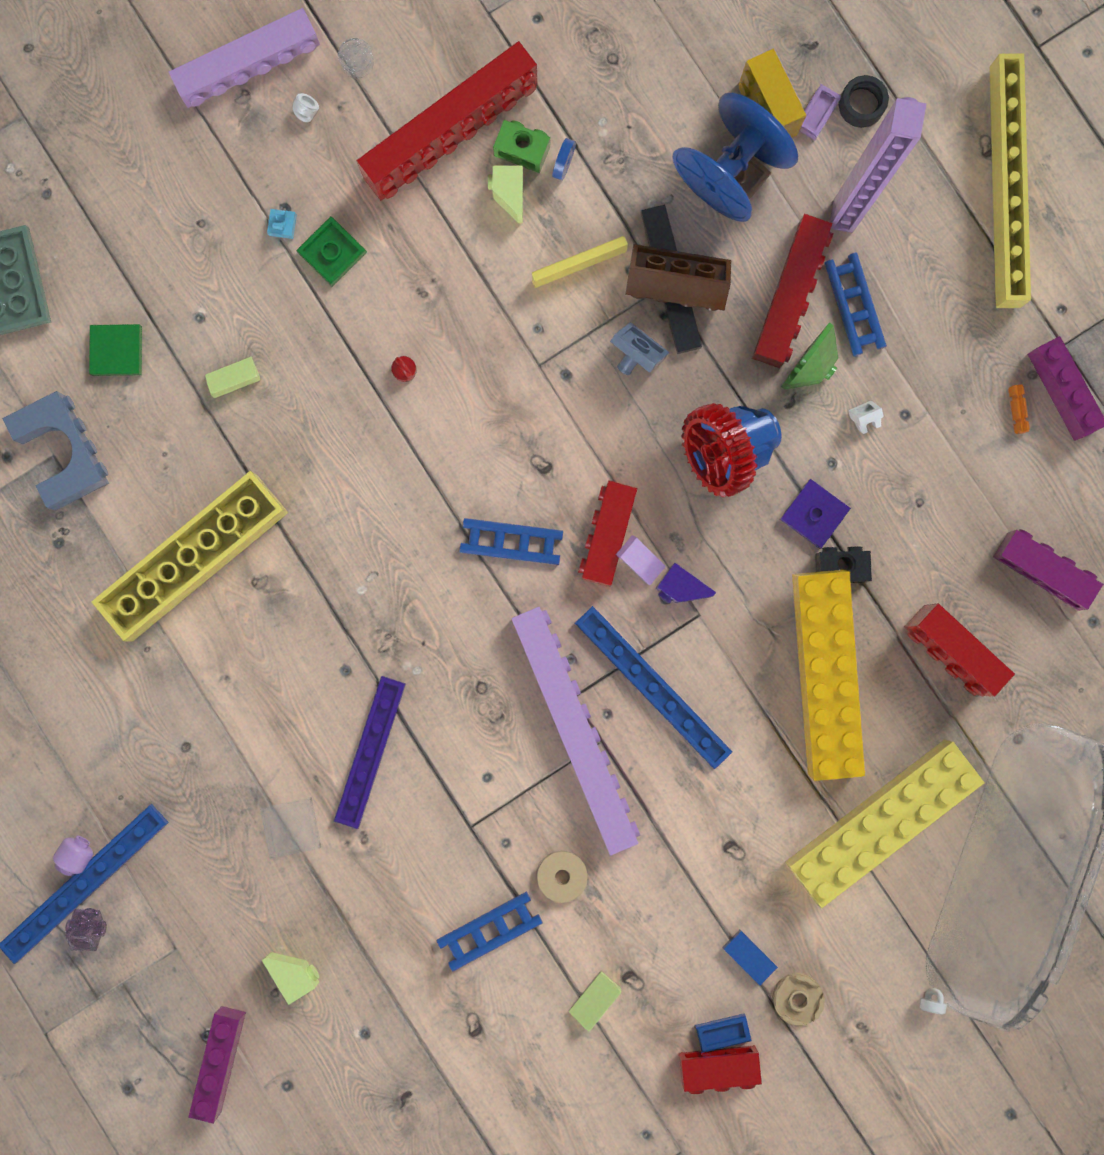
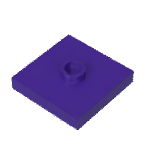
M809 479L780 520L821 549L851 508L815 481Z

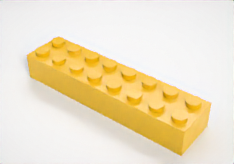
M835 570L792 574L808 775L814 781L865 776L850 571Z

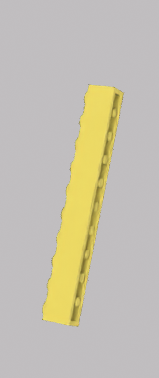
M1024 53L999 54L989 67L996 308H1021L1031 301Z

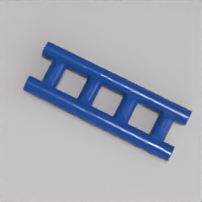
M857 252L848 255L850 263L836 267L834 259L824 262L854 357L863 354L861 346L875 342L877 350L887 347ZM853 272L857 286L843 290L839 276ZM860 296L865 310L850 313L846 299ZM868 319L872 333L858 337L854 323Z
M464 518L463 528L470 529L468 544H460V553L559 565L560 555H554L553 550L555 540H562L563 530ZM480 530L495 532L493 547L478 545ZM505 533L520 535L518 550L503 548ZM530 536L545 538L543 553L528 551Z
M527 891L436 940L440 949L447 945L449 946L455 958L448 962L452 972L543 924L540 915L531 917L525 906L527 902L531 901ZM516 909L523 923L509 930L502 916ZM493 921L500 935L486 942L480 928ZM471 933L477 947L464 954L457 940Z

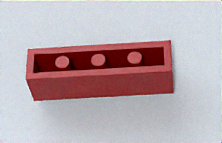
M609 480L607 486H601L598 500L602 501L601 509L594 512L591 524L596 525L593 535L588 534L585 548L589 549L587 559L582 558L578 573L583 574L582 580L611 587L619 560L616 554L622 548L638 488Z

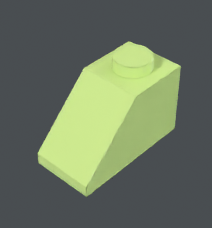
M493 166V174H488V190H493L494 200L518 223H523V166Z
M274 952L267 954L262 960L288 1005L315 989L319 984V974L313 965L308 964L307 960Z

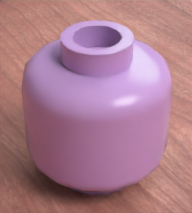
M82 836L65 838L53 856L55 868L67 876L82 873L93 856V850L89 847L90 842Z

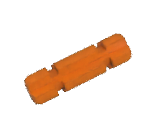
M1019 384L1013 385L1008 390L1009 397H1012V401H1010L1012 418L1016 422V424H1013L1014 432L1016 434H1023L1030 430L1029 421H1026L1028 412L1026 398H1023V395H1025L1024 386Z

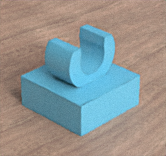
M270 209L267 234L273 237L293 239L297 214L292 211Z

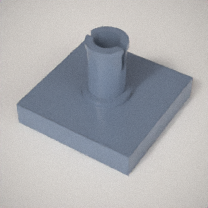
M631 322L615 333L610 341L626 354L617 365L619 371L625 375H630L637 364L651 372L669 354L665 348Z

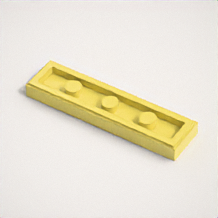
M625 236L532 272L534 287H540L625 253L628 246Z

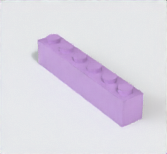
M301 8L169 71V74L187 108L199 106L206 99L214 95H222L227 89L235 85H243L250 78L258 74H266L271 68L279 64L289 63L294 57L302 53L312 52L320 43L304 9Z

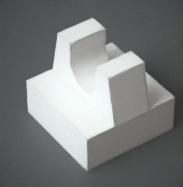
M873 401L866 402L849 410L850 418L862 434L868 432L866 426L871 422L874 427H881V418L884 417L883 411Z

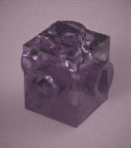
M92 908L74 909L72 917L68 919L65 927V936L70 950L97 951L100 939L105 936L107 923L103 920L100 910Z

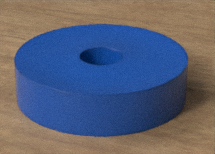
M565 138L558 153L552 177L559 180L564 179L574 154L576 141Z

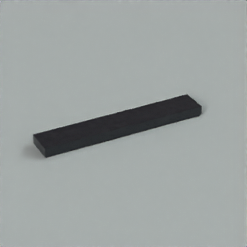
M665 204L641 210L649 247L677 251ZM673 302L664 303L677 354L701 349L702 344L692 307H686Z

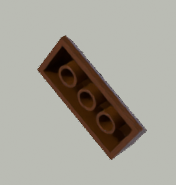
M633 244L625 295H630L636 299H655L661 303H679L686 307H704L710 311H725L731 285V260Z

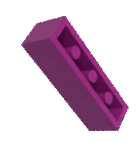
M1060 336L1027 354L1074 441L1104 427V416Z
M1019 529V531L1014 530L1007 533L993 558L1078 611L1089 609L1104 585L1096 580L1098 577L1088 570H1080L1075 566L1076 563L1073 560L1053 553L1054 549L1051 546L1034 541L1032 539L1033 536L1025 530Z
M221 1006L215 1012L188 1118L214 1124L221 1114L246 1012Z

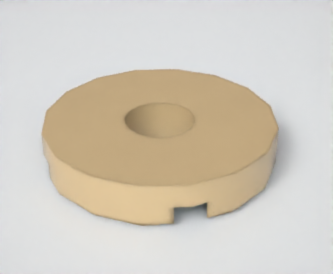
M563 850L552 852L543 859L538 868L537 880L539 888L547 898L554 902L566 903L573 901L583 893L587 886L588 874L586 866L579 856ZM559 870H566L570 874V878L566 883H559L555 879V874Z
M788 974L779 980L774 988L772 999L774 1008L781 1019L790 1025L805 1026L817 1020L824 1010L825 997L822 988L815 979L807 974ZM797 993L805 995V1002L801 1006L792 1004V998Z

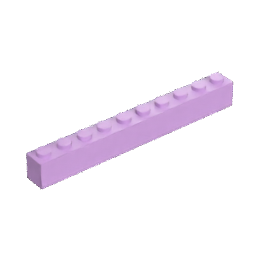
M911 97L896 99L836 195L830 217V222L833 223L831 229L850 233L854 232L921 138L926 103L918 102L915 98Z
M539 606L511 618L610 856L639 844L636 837L640 836L635 821L630 823L626 813L631 812L625 797L620 799L616 791L621 788L615 774L610 776L606 767L611 764L605 750L600 752L597 742L601 741L596 727L590 728L587 719L591 715L586 704L580 705L577 695L581 694L576 680L570 681L567 672L571 671L566 656L561 658L557 650L562 647L556 633L551 635L547 626L552 624L547 610L541 611Z

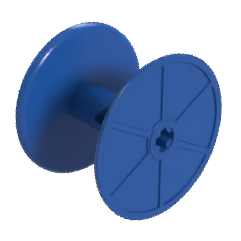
M725 93L719 99L718 110L724 125L735 140L729 146L722 148L723 154L717 161L700 151L688 147L676 149L673 152L672 158L679 175L698 197L725 217L739 222H746L752 216V206L747 194L735 177L741 171L748 169V162L753 156L772 167L789 169L795 166L799 156L793 139L771 113L743 95Z

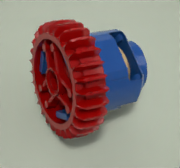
M715 403L703 405L687 414V418L683 422L685 425L682 426L684 433L681 434V438L684 439L682 446L686 450L684 455L687 456L689 460L687 463H690L692 467L691 472H695L697 475L696 480H701L702 487H707L708 492H713L715 496L720 495L721 497L734 496L750 487V484L754 481L753 477L756 476L755 470L769 464L773 450L780 445L782 439L780 425L776 417L769 410L764 408L755 410L745 406L729 409L728 407L723 408L722 404Z

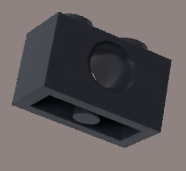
M861 546L847 547V551H838V547H824L822 552L815 554L816 572L840 570L838 560L843 558L848 562L847 571H850V583H867L872 581L871 551H863Z

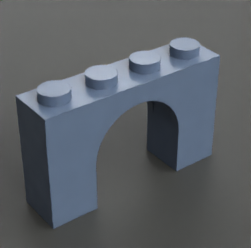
M58 391L2 418L13 441L20 444H25L50 431H63L68 436L72 445V457L68 466L59 474L35 485L46 508L55 511L109 484L106 478L108 471L102 462H98L95 456L97 449L93 442L87 439L84 433L86 427L83 421L76 417L73 411L75 405L72 399Z

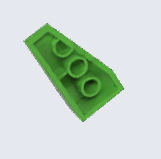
M829 322L808 347L781 387L783 389L819 384L824 378L829 380L837 369L834 364L838 360L833 324Z

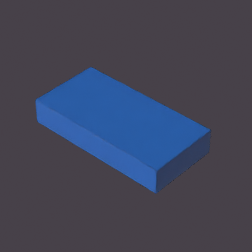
M741 930L722 947L760 986L778 968Z
M745 1013L695 1025L702 1053L752 1041Z

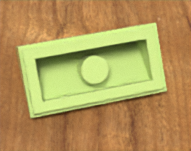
M252 357L205 375L209 392L214 398L261 380Z
M601 971L571 1007L569 1013L589 1032L621 994V987Z

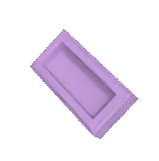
M820 84L804 110L807 116L800 132L816 140L839 103L841 95Z
M633 535L616 554L648 585H651L666 567Z

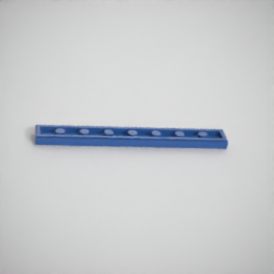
M593 606L574 623L714 770L732 753L730 748Z
M153 804L149 805L89 861L82 873L74 874L1 941L0 949L13 964L18 963L169 822Z

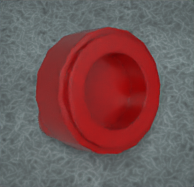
M400 356L396 357L393 361L391 371L398 381L408 382L415 377L417 367L410 357Z

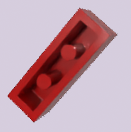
M755 1045L722 1048L703 1053L701 1051L679 1053L684 1092L702 1094L704 1090L714 1089L717 1092H725L730 1090L731 1087L753 1089L755 1085L762 1084L759 1052Z

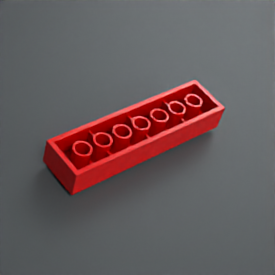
M520 41L516 42L356 161L363 179L379 200L382 201L385 198L393 197L398 192V188L405 183H412L425 168L426 170L431 169L444 154L449 155L454 152L458 144L463 140H470L482 126L492 124L501 112L511 110L520 98L530 96L538 86L537 63Z

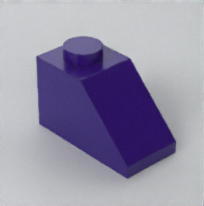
M676 563L670 567L655 588L659 591L658 596L669 604L671 601L680 603L711 598L716 594L714 590Z

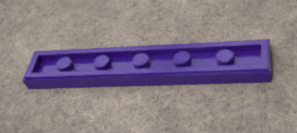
M381 676L334 822L359 829L406 683Z

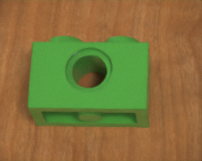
M504 120L493 146L494 156L540 173L550 149V137L542 130L534 129L533 131L525 128L518 121L512 120L509 122ZM520 141H526L529 143V145L525 148H520L517 146V144Z

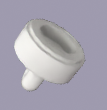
M301 93L295 97L292 108L298 119L303 122H310L316 115L319 105L314 98Z
M930 988L926 991L925 998L920 999L919 1008L923 1011L944 1015L946 1014L947 1004L943 1003L944 996L940 990ZM936 995L937 1001L931 1000V996Z

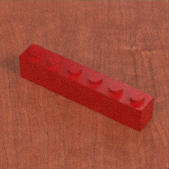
M805 213L801 218L752 359L779 369L784 362H789L793 352V348H790L792 339H797L801 329V325H798L800 316H805L810 302H807L806 298L808 293H813L818 280L814 278L816 270H821L826 256L822 255L824 247H829L834 233L830 232L833 223Z

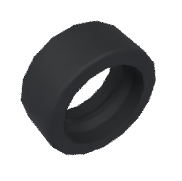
M869 75L855 77L848 82L841 94L838 104L841 116L847 123L855 127L864 128L872 126L879 121L888 107V90L883 82L876 77ZM864 89L873 93L878 101L876 110L871 114H861L855 111L849 102L853 91Z

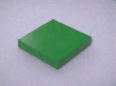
M332 216L296 250L332 287L367 253L366 249Z
M140 324L90 325L89 374L92 376L142 375V326Z

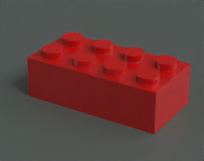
M939 603L924 605L904 626L909 631L907 635L915 643L919 644L921 642L927 648L926 653L935 661L940 660L945 664L946 672L955 679L959 677L965 683L963 687L973 696L995 697L1015 675L1010 668Z

